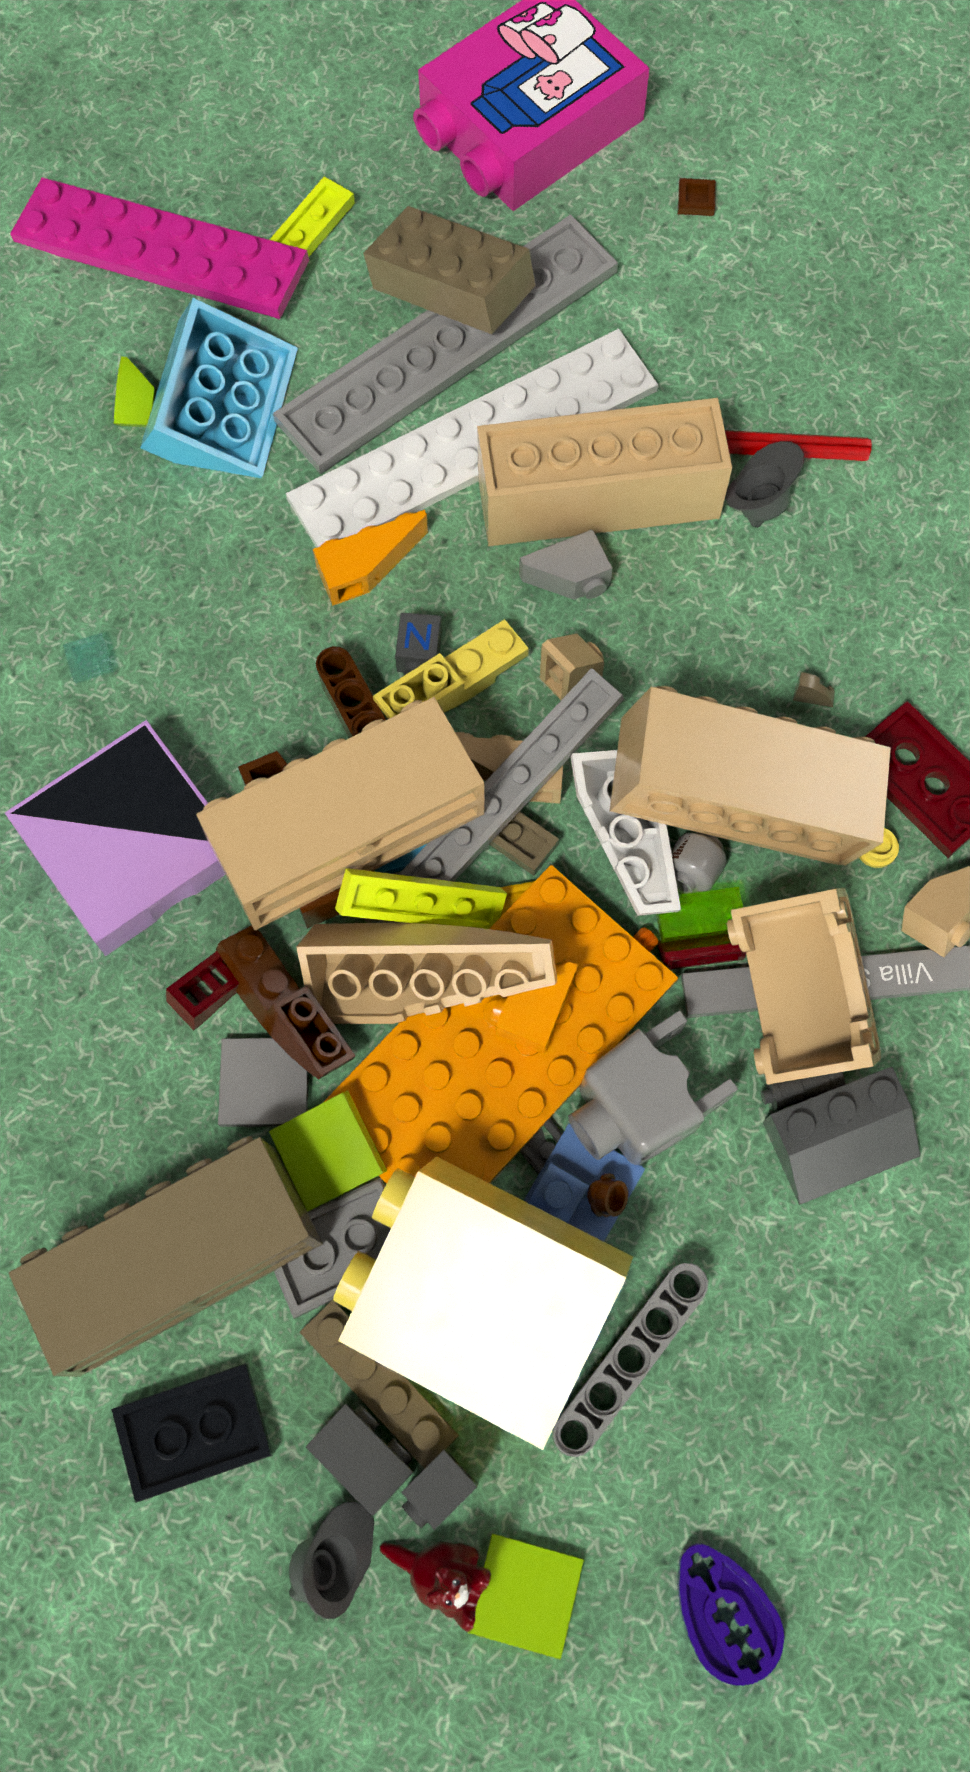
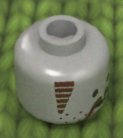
M696 832L686 833L679 837L671 850L678 892L686 895L691 893L704 894L709 892L714 886L727 863L723 845L715 836Z

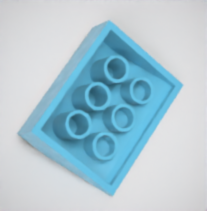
M192 298L179 318L140 448L177 464L262 478L277 426L273 413L282 407L298 347Z

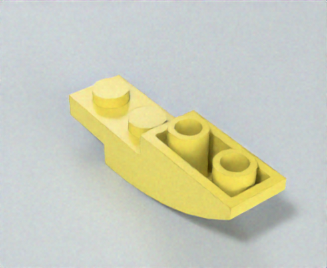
M504 619L448 656L443 657L441 653L437 654L373 695V700L388 719L400 714L401 710L409 703L417 700L424 702L432 697H435L445 713L470 700L495 683L496 676L528 656L529 648Z

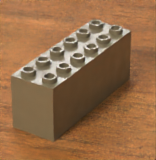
M252 1136L242 1138L231 1144L227 1148L229 1154L214 1162H212L211 1158L199 1161L186 1170L188 1176L173 1184L169 1180L161 1182L145 1192L146 1198L131 1207L129 1203L118 1205L103 1215L105 1221L90 1229L87 1225L75 1228L63 1235V1243L49 1251L46 1248H40L20 1259L21 1266L8 1272L53 1376L81 1377L323 1245L275 1148L261 1137L253 1140Z

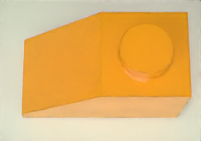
M569 961L556 967L557 982L555 985L508 997L500 995L491 1015V1020L497 1022L495 1026L496 1035L545 1054L575 979L578 964Z

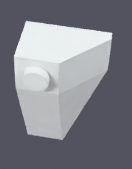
M617 750L572 753L570 757L577 798L637 916L679 912L681 907L667 825L609 811Z

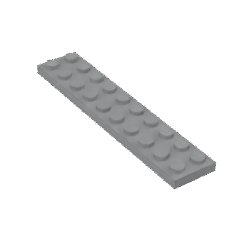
M569 215L523 246L530 251L536 286L493 334L427 310L273 413L274 421L321 474L617 273L618 262L572 215Z

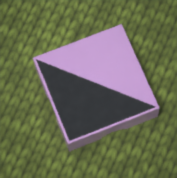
M147 720L5 812V815L105 956L154 924L173 905L185 898L198 894L225 875L196 816L197 813L203 811L204 807L208 804Z

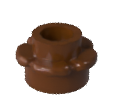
M611 1173L602 1174L600 1180H595L590 1185L587 1199L593 1214L598 1217L602 1215L604 1217H615L624 1211L628 1201V1188L623 1181L616 1180L615 1175Z

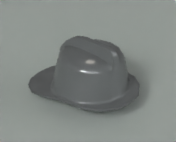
M785 441L765 446L749 459L736 479L727 488L725 496L727 504L736 510H740L753 527L758 528L765 521L778 517L789 506L790 486L804 465V453L800 446Z
M344 1502L334 1507L323 1520L315 1536L300 1543L291 1556L289 1564L291 1588L289 1595L295 1601L308 1603L312 1611L323 1619H335L346 1612L370 1566L374 1520L362 1505L357 1502Z

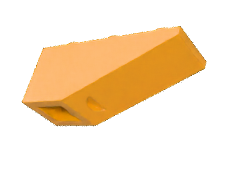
M425 509L416 513L401 514L395 520L379 526H367L357 534L342 539H330L320 547L313 549L316 567L332 606L370 593L428 533Z

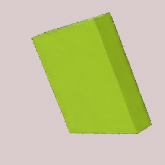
M349 1091L342 1092L269 1131L307 1212L387 1171Z
M492 1533L484 1568L490 1569L491 1579L488 1587L480 1595L476 1607L475 1623L473 1629L468 1633L561 1660L584 1559Z

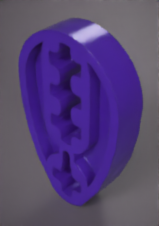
M702 1543L687 1546L679 1557L677 1590L686 1634L696 1657L712 1676L724 1683L745 1686L761 1681L774 1670L783 1652L784 1629L777 1610L763 1589L749 1573L731 1558ZM694 1553H698L702 1558L710 1556L713 1564L707 1568L714 1585L712 1591L709 1590L706 1582L699 1575L690 1576L687 1569L693 1565L691 1556ZM720 1598L728 1604L737 1602V1609L732 1612L734 1621L740 1627L748 1625L749 1632L744 1635L747 1645L753 1650L761 1649L762 1654L756 1659L759 1667L755 1671H752L746 1665L739 1668L737 1661L742 1657L740 1648L734 1642L726 1644L724 1639L730 1634L729 1627L723 1620H717L716 1622L713 1620L712 1615L718 1610L715 1602Z

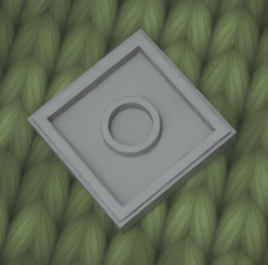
M273 1038L222 1039L218 1125L220 1127H278L308 1111L309 1072L292 1059Z

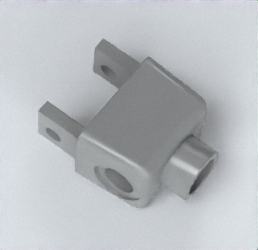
M680 1010L645 1034L640 1029H637L586 1070L580 1085V1093L586 1104L568 1115V1118L576 1136L595 1159L600 1160L618 1147L631 1164H643L694 1134L703 1123L704 1117L728 1102L737 1092L738 1088L729 1079L694 1102L687 1090V1079L690 1072L677 1055H666L657 1050V1048L682 1032L687 1019Z

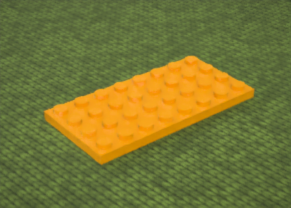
M550 865L490 927L491 930L552 940L556 967L569 961L578 964L575 979L545 1054L496 1035L495 1026L497 1022L491 1020V1015L500 995L483 998L481 1003L464 1006V1003L446 1007L440 1013L428 1016L425 1013L407 1017L405 1021L398 1023L325 1100L327 1101L342 1092L349 1091L387 1169L386 1172L379 1175L386 1184L397 1168L416 1177L418 1171L436 1156L491 1183L525 1144L535 1136L580 1087L586 1070L617 1046L677 982L678 977L553 865Z

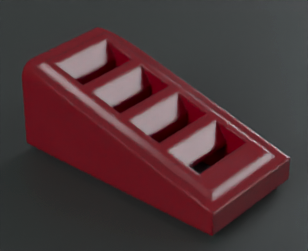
M216 951L166 988V1002L194 1031L237 993L236 989L239 983ZM214 969L227 981L223 986L210 974ZM200 981H203L213 992L208 997L197 986ZM189 992L199 1004L194 1006L185 995Z

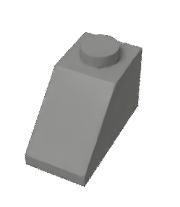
M593 529L520 557L519 576L522 582L574 600L586 596L588 599L598 597L611 584L613 568Z

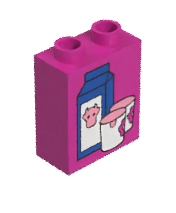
M521 0L418 69L420 107L414 111L413 119L420 137L429 148L439 151L447 146L460 159L463 176L476 194L486 197L494 192L512 211H515L644 120L650 68L576 0Z

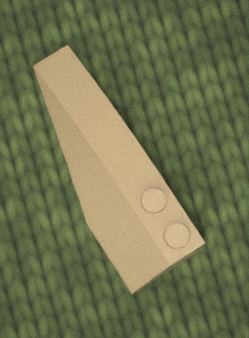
M419 923L314 924L296 946L304 987L308 986L333 1024H395L405 1021L409 1016L425 1013L428 1016L440 1013L446 1007L464 1003V1006L481 1003L483 998L495 995L506 997L552 986L557 982L552 940L506 931Z

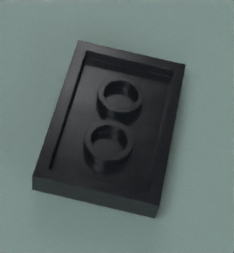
M246 1363L111 1409L135 1503L273 1456L249 1366Z

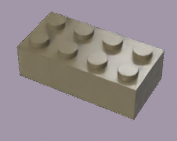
M407 206L363 253L373 289L489 334H493L536 286L528 248Z

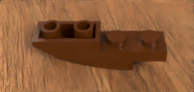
M251 925L219 942L216 950L239 983L236 989L237 994L268 1034L301 1067L319 1080L355 1058V1054L306 985L301 989L297 986L259 929L254 931Z

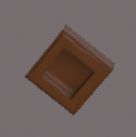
M679 178L677 214L714 216L716 180Z

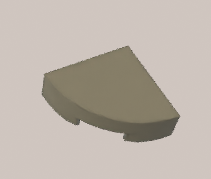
M801 672L795 686L793 701L833 707L835 691L831 686L825 687L819 684L820 678L818 676Z

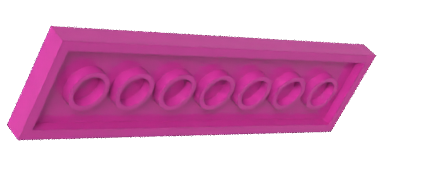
M43 177L10 233L14 242L59 257L277 319L281 318L309 262L307 250Z

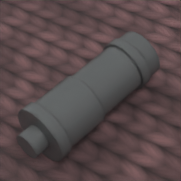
M843 1072L768 1085L766 1083V1090L761 1091V1098L764 1104L771 1103L773 1109L777 1111L783 1109V1107L798 1104L846 1085Z

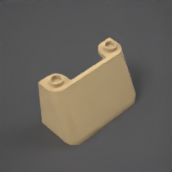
M831 889L731 910L732 919L727 920L728 935L733 946L739 945L741 951L746 952L764 1037L760 1041V1048L754 1049V1060L758 1074H765L767 1085L874 1067L881 1059L880 1043L846 889Z

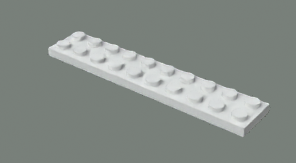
M617 329L286 493V497L317 548L330 539H342L357 534L367 526H379L391 522L401 514L419 512L478 482L477 426L623 409L657 392L658 383L620 329Z

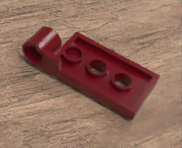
M906 701L865 737L873 739L875 744L891 747L887 798L947 858H950L970 840V761ZM899 749L911 751L916 758V763L913 765L901 764L896 759L895 751ZM925 779H939L945 786V793L940 795L930 793L925 787Z

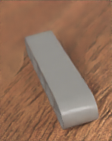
M683 1263L677 1265L665 1276L558 1418L553 1427L552 1439L555 1447L566 1456L578 1457L592 1449L705 1297L708 1290V1280L700 1267L691 1263ZM687 1274L694 1279L696 1283L694 1297L683 1298L675 1292L673 1283L676 1275ZM660 1310L667 1315L669 1329L666 1334L655 1335L649 1331L646 1325V1316L649 1311ZM630 1346L640 1352L642 1365L637 1372L629 1373L619 1366L618 1353L621 1348ZM603 1383L613 1390L614 1403L606 1411L594 1408L590 1402L589 1392L595 1384ZM568 1421H577L586 1430V1440L580 1448L570 1449L561 1440V1429Z

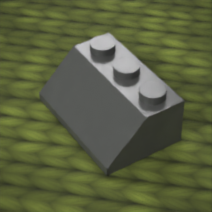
M892 1066L772 1113L763 1122L799 1205L920 1157L912 1107Z

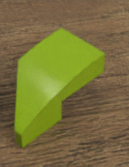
M121 356L119 363L114 424L116 426L147 427L157 390L127 356Z

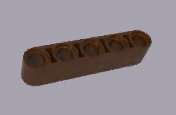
M336 646L328 647L321 651L316 658V668L322 688L348 737L351 738L361 733L366 725L375 720L383 719L385 721L383 713L373 700V695L349 652L344 648ZM334 670H344L340 674L330 675ZM352 701H361V703L357 706H346Z

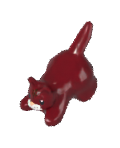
M442 1541L430 1545L420 1552H413L399 1544L388 1542L382 1543L379 1546L380 1552L388 1560L410 1575L411 1585L421 1603L431 1610L438 1609L447 1618H453L466 1632H470L473 1629L478 1600L482 1592L488 1587L491 1579L490 1569L476 1566L479 1554L474 1547L464 1543L453 1544Z

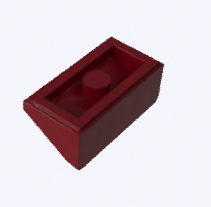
M728 931L659 940L658 942L660 962L669 970L744 960L746 957V952H742L739 945L733 946L731 944Z

